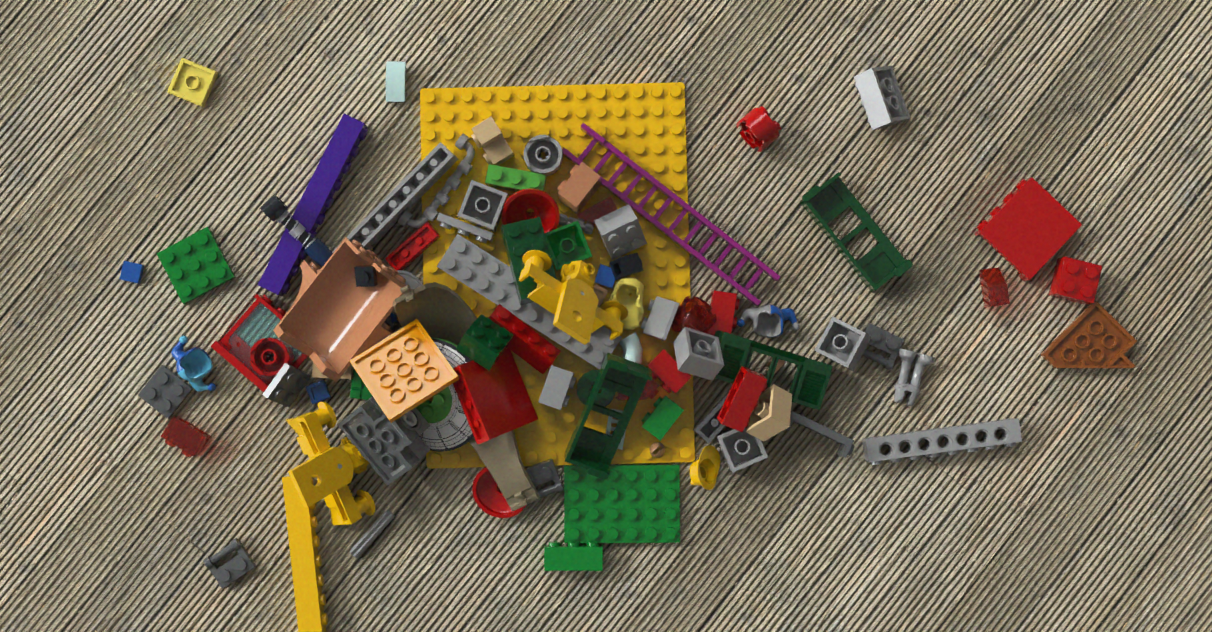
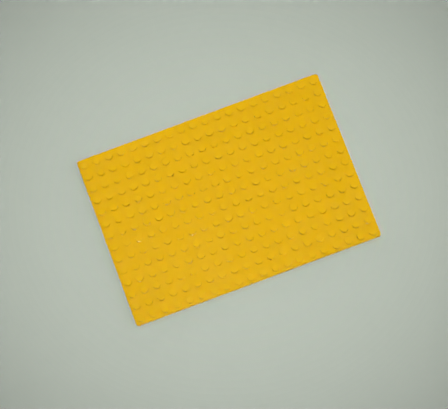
M682 82L423 88L420 90L421 161L440 142L458 158L451 168L422 196V215L433 202L437 193L442 190L448 178L456 171L459 163L466 157V149L460 150L455 146L458 138L464 133L470 138L469 142L475 151L474 158L470 163L473 168L468 175H461L459 178L462 182L456 191L450 190L447 194L450 196L449 201L445 206L440 204L436 211L492 232L495 235L492 242L487 241V243L476 240L477 236L469 234V237L459 234L456 228L451 227V230L441 227V223L436 219L433 222L428 220L441 237L423 252V285L436 282L447 286L462 298L477 318L480 314L489 318L498 305L438 268L437 265L456 235L459 234L510 266L501 234L502 217L496 232L464 221L457 216L471 180L486 185L485 181L489 165L483 156L486 152L482 147L480 149L477 147L471 136L474 134L471 128L492 116L514 153L512 158L499 166L531 172L524 160V149L529 140L537 135H548L559 142L562 149L564 147L578 158L593 140L592 137L581 130L580 126L585 123L688 204L685 85ZM597 142L583 162L593 170L608 150ZM542 152L540 157L544 160L547 155H545V152ZM612 154L597 174L606 181H609L623 162ZM563 155L561 168L555 174L547 176L544 192L548 193L556 201L560 214L594 225L592 234H587L583 231L592 254L591 258L583 262L592 264L595 270H597V275L600 264L611 267L609 262L613 260L604 246L594 220L626 206V204L602 185L578 215L561 203L557 188L564 179L567 181L570 178V171L575 166L572 161ZM627 166L612 185L624 193L638 173ZM642 177L627 197L639 205L653 185ZM494 188L507 193L509 197L515 193V191ZM657 189L642 209L653 217L668 197ZM672 201L657 221L666 228H669L683 209ZM528 209V210H527V212H533V211H534L533 209ZM634 211L647 244L620 257L638 253L642 261L644 271L629 277L638 279L644 285L643 319L644 317H649L651 311L647 309L651 299L655 300L656 296L679 303L665 341L643 334L644 329L636 327L634 330L622 331L620 335L622 337L621 340L633 333L638 335L643 349L641 365L646 367L663 349L676 360L673 342L684 327L691 329L690 257L687 251ZM688 212L672 231L682 240L689 234ZM553 263L556 278L560 281L561 270L556 271ZM619 280L615 281L613 288L595 283L608 291L602 304L609 301L614 287ZM528 325L561 351L552 365L573 372V377L576 378L573 389L569 388L567 395L570 398L567 407H562V410L539 403L538 401L550 367L544 374H541L511 351L538 417V420L514 429L520 457L524 466H532L551 458L555 465H574L565 462V451L585 407L578 398L577 384L586 372L599 369ZM618 343L612 354L623 358L624 352L622 346ZM690 374L692 377L676 394L672 391L670 394L667 393L660 386L662 382L658 378L656 380L652 378L651 381H647L626 428L623 450L617 449L611 464L693 462L695 460L692 374ZM615 392L613 400L606 408L623 411L629 396ZM667 396L684 411L660 441L642 427L643 422L641 420L647 412L652 413L655 409L653 404L659 397ZM591 410L584 426L606 434L608 416ZM611 423V427H616V423ZM470 442L454 450L444 452L429 451L426 454V465L430 469L486 467ZM654 442L662 443L665 447L664 455L659 458L653 457L649 450L651 444ZM659 445L653 453L656 455L662 447Z

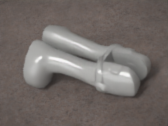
M900 348L899 356L902 361L900 375L894 387V402L901 403L906 390L909 391L906 405L913 406L917 396L920 395L919 388L923 371L926 366L934 363L935 357ZM915 359L913 375L910 384H908L910 368Z

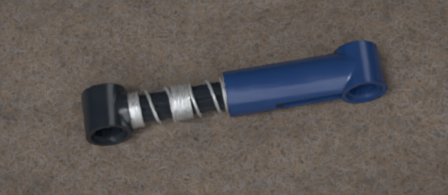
M274 194L260 207L272 221L276 220L279 224L282 223L284 228H287L290 231L289 233L294 238H297L296 241L299 240L303 244L302 247L305 246L304 252L321 268L333 254L332 251L318 237L316 239L310 236L311 233H307L305 231L306 228L292 218V214L287 210L288 207L279 197Z

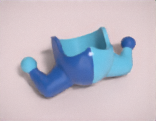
M181 336L179 342L171 351L172 356L177 361L176 370L179 376L189 381L197 392L214 391L216 389L214 383L207 385L203 382V377L212 371L213 368L210 356L198 347L185 352L183 346L188 342V337Z

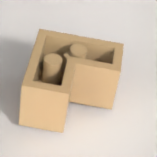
M492 116L471 128L474 133L471 136L479 149L482 147L486 152L483 156L488 164L492 163L499 166L514 156L513 151L504 139Z

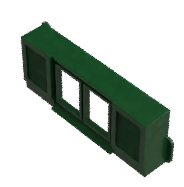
M838 172L822 186H814L802 196L803 201L800 204L822 229L868 289L873 292L894 275L897 277L901 276L912 267L913 263L909 259L905 260L842 182L839 178L841 174ZM850 207L862 223L839 240L827 224ZM864 228H867L879 244L856 261L844 244Z
M718 330L715 332L714 336L719 337L724 366L715 376L716 379L733 384L741 366L749 367L753 351L772 357L766 376L768 379L766 389L771 386L779 359L796 364L797 369L789 391L792 394V402L820 410L831 376L832 365Z
M607 352L586 405L566 448L565 462L588 469V473L592 476L604 480L608 479L610 464L647 381L652 379V369ZM600 387L629 396L622 413L594 403ZM591 410L619 419L612 436L584 426Z

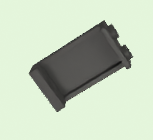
M791 411L790 427L785 429L786 431H789L793 422L839 443L840 446L836 455L846 458L847 455L850 456L855 447L853 439Z

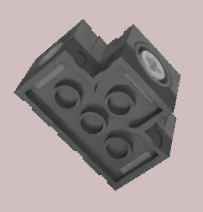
M372 396L338 424V427L343 430L352 444L358 448L362 456L368 460L387 486L410 470L430 451L429 447L420 438V435L431 425L416 407L390 423Z

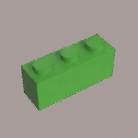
M489 164L485 184L489 187L515 192L530 188L544 191L547 177L545 174Z

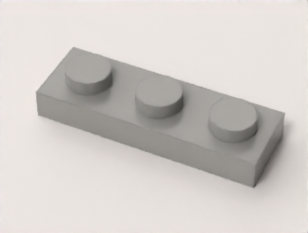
M439 213L436 219L441 223V227L451 230V227L456 228L459 234L469 237V234L477 236L476 240L487 243V241L492 242L495 236L492 232Z

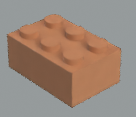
M583 162L580 165L576 164L570 171V178L567 181L564 179L557 188L559 201L577 215L601 186V176Z

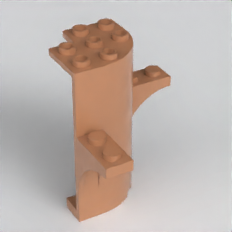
M346 237L322 268L313 261L310 264L304 260L300 264L302 283L299 293L291 308L273 330L280 340L309 356L319 371L335 382L341 378L351 365V359L398 331L397 329L395 331L391 330V326L385 320L394 310V299L404 294L403 292L401 293L400 289L407 286L405 284L406 279L399 275L396 269L386 266L376 253L370 249L366 250L356 239L351 241ZM373 266L376 269L378 285L356 287L354 267Z

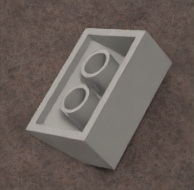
M892 66L870 68L854 76L855 86L861 96V103L867 113L868 123L872 130L883 129L911 119Z

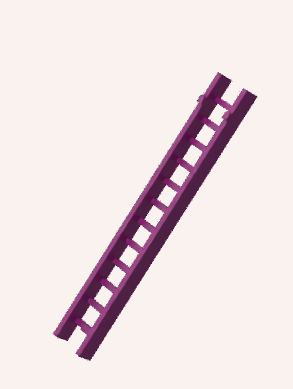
M583 123L580 126L581 130L592 137L593 140L578 158L564 147L562 149L563 155L575 165H580L596 143L601 144L608 152L593 169L596 173H598L612 154L623 162L609 181L601 177V185L626 205L630 204L635 212L750 302L758 306L761 301L748 292L749 288L756 284L762 272L775 281L781 276L606 141L605 138ZM629 166L638 175L622 193L612 184L623 170ZM643 177L653 187L637 205L627 196ZM658 189L668 199L652 217L642 208ZM674 201L683 211L671 226L666 228L657 219L669 204ZM688 212L698 222L686 238L682 240L672 231ZM703 224L713 234L701 250L697 252L687 243ZM718 236L729 245L716 262L712 264L702 255ZM734 248L744 257L728 276L718 266L730 250ZM749 260L759 269L743 288L733 278L745 262Z

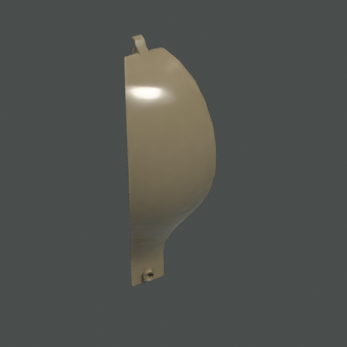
M436 282L428 283L415 289H411L407 285L400 289L401 293L403 292L404 294L393 301L394 311L401 328L418 319L430 337L445 339L456 345H459L464 333L477 319L470 307L457 293L447 286ZM514 430L478 445L475 438L469 441L491 473L512 511L540 498L522 463Z

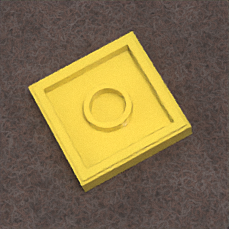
M181 58L167 93L204 108L219 73Z

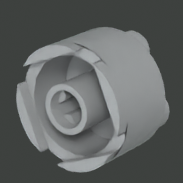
M537 135L531 138L524 149V160L528 169L534 173L545 174L546 177L555 174L561 168L563 162V153L559 142L548 135ZM542 152H545V155H547L544 160L540 157Z

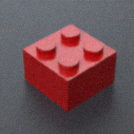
M1069 257L1058 258L1049 296L1085 305L1093 304L1103 266Z
M664 349L646 366L652 369V378L654 380L658 378L662 382L660 386L669 394L671 391L676 394L692 377L688 373L678 371L676 360Z

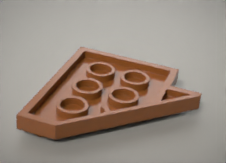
M1095 300L1040 355L1053 368H1134L1135 365L1124 354L1137 340Z

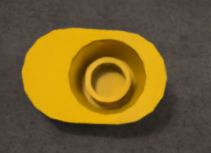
M705 446L699 459L690 466L691 485L702 486L706 490H712L715 487L720 468V455L714 446Z

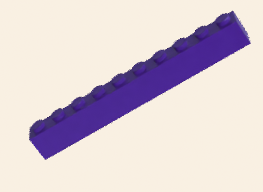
M343 114L292 215V218L298 221V224L300 223L306 228L305 231L307 233H311L310 236L312 238H315L317 235L315 231L318 225H322L324 222L326 209L330 208L333 204L334 198L332 197L335 191H339L341 188L343 175L347 174L350 170L352 157H356L359 152L358 145L360 141L364 140L368 133L365 123L346 114ZM287 228L258 283V286L279 296L288 293L291 287L290 281L292 277L297 275L301 259L304 260L307 255L304 252L305 246L302 247L303 244L299 240L296 241L297 238H294Z

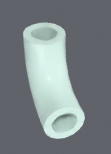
M633 333L619 341L624 352L623 358L641 364L643 349L638 335Z

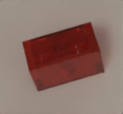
M173 416L161 435L165 439L166 444L171 447L177 446L182 449V454L190 458L192 456H199L211 438L209 434L180 416Z

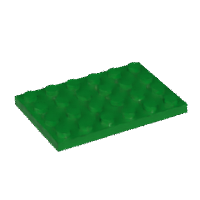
M564 465V543H680V465H610V474L608 479L605 480L590 475L586 468L577 465Z

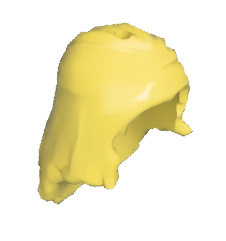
M633 277L620 279L609 301H618L624 304L628 310V316L621 320L624 323L623 330H634L636 327H640L643 319L644 285Z

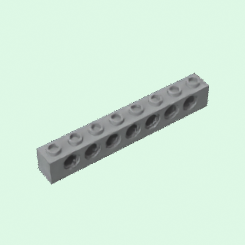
M440 142L346 238L351 241L356 239L366 250L371 249L400 219L402 214L408 211L451 168L458 158Z
M1019 418L862 438L865 461L871 462V465L883 464L882 460L889 459L891 463L900 462L904 457H909V460L921 459V455L928 454V457H938L941 452H947V455L959 454V450L966 449V452L978 451V447H985V450L996 449L997 445L1004 444V447L1016 446V442H1022ZM998 429L1002 431L1000 439H997L995 436ZM981 431L983 433V440L978 442L976 435ZM960 434L964 436L962 444L957 442V437ZM943 436L946 442L943 447H940L938 439ZM922 439L927 443L926 448L923 450L919 448V442ZM902 442H906L908 445L905 452L900 450ZM884 444L889 448L888 453L885 455L880 451Z

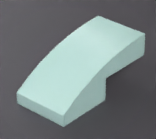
M386 62V102L406 101V62Z

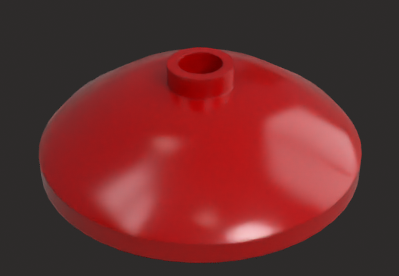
M530 188L515 192L506 200L502 208L503 225L540 217L544 233L555 230L559 224L560 213L556 201L548 193L539 189ZM528 209L534 210L533 212H527Z
M487 467L478 472L473 481L472 493L475 502L485 513L497 518H509L523 511L526 505L515 511L510 509Z

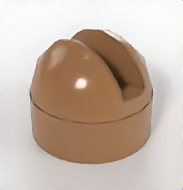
M660 442L651 444L650 454L656 458L662 457L665 453L664 445ZM659 445H660L662 448H661V450H659L658 453L655 455L653 452H654V451L659 447Z

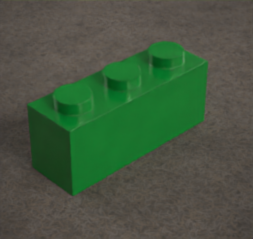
M557 541L549 542V545L544 547V571H603V545H599V542H587V545H579V542H568V545H560V542Z

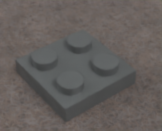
M285 362L262 395L269 400L290 407L301 390L307 385L311 375Z
M161 365L138 396L167 419H170L194 388L168 367Z

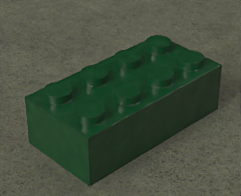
M540 217L505 224L501 228L520 305L534 302L528 298V294L537 288V283L534 282V278L528 276L522 282L519 281L521 270L525 266L522 261L523 255L530 250H540L551 258ZM552 263L551 267L544 272L557 279Z

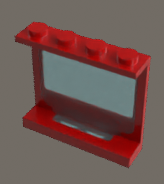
M256 294L254 296L256 298L254 303L221 341H215L211 347L264 392L274 377L260 375L252 368L250 364V351L252 346L260 339L278 338L273 330L287 312L279 306L276 308L272 305L273 300L267 295ZM290 345L294 354L292 366L299 368L308 356ZM270 354V360L273 361L274 354Z

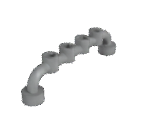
M463 133L455 143L458 149H466V157L459 163L456 171L448 178L446 184L437 193L430 206L426 208L422 217L419 220H413V214L405 211L398 220L400 225L403 227L408 225L412 228H419L428 220L433 222L439 214L436 209L440 204L442 206L447 204L450 196L447 194L451 189L456 191L462 183L459 180L461 175H468L473 168L470 163L474 158L475 151L467 135Z

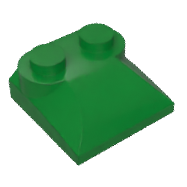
M579 221L544 233L556 271L561 270L564 264H570L573 261L579 260L585 261L592 257Z

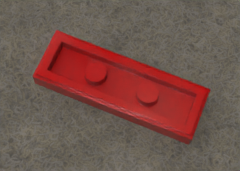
M427 221L385 259L394 269L403 270L441 236L431 223Z

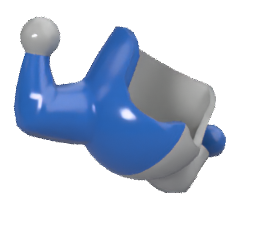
M771 304L763 305L760 308H745L741 318L737 321V325L743 327L745 320L751 318L753 320L754 333L766 338L782 335L784 321L786 320L792 323L794 331L800 329L793 309H779Z

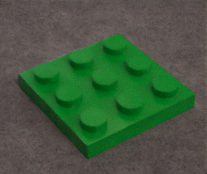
M205 227L157 253L183 304H187L236 278L210 227Z

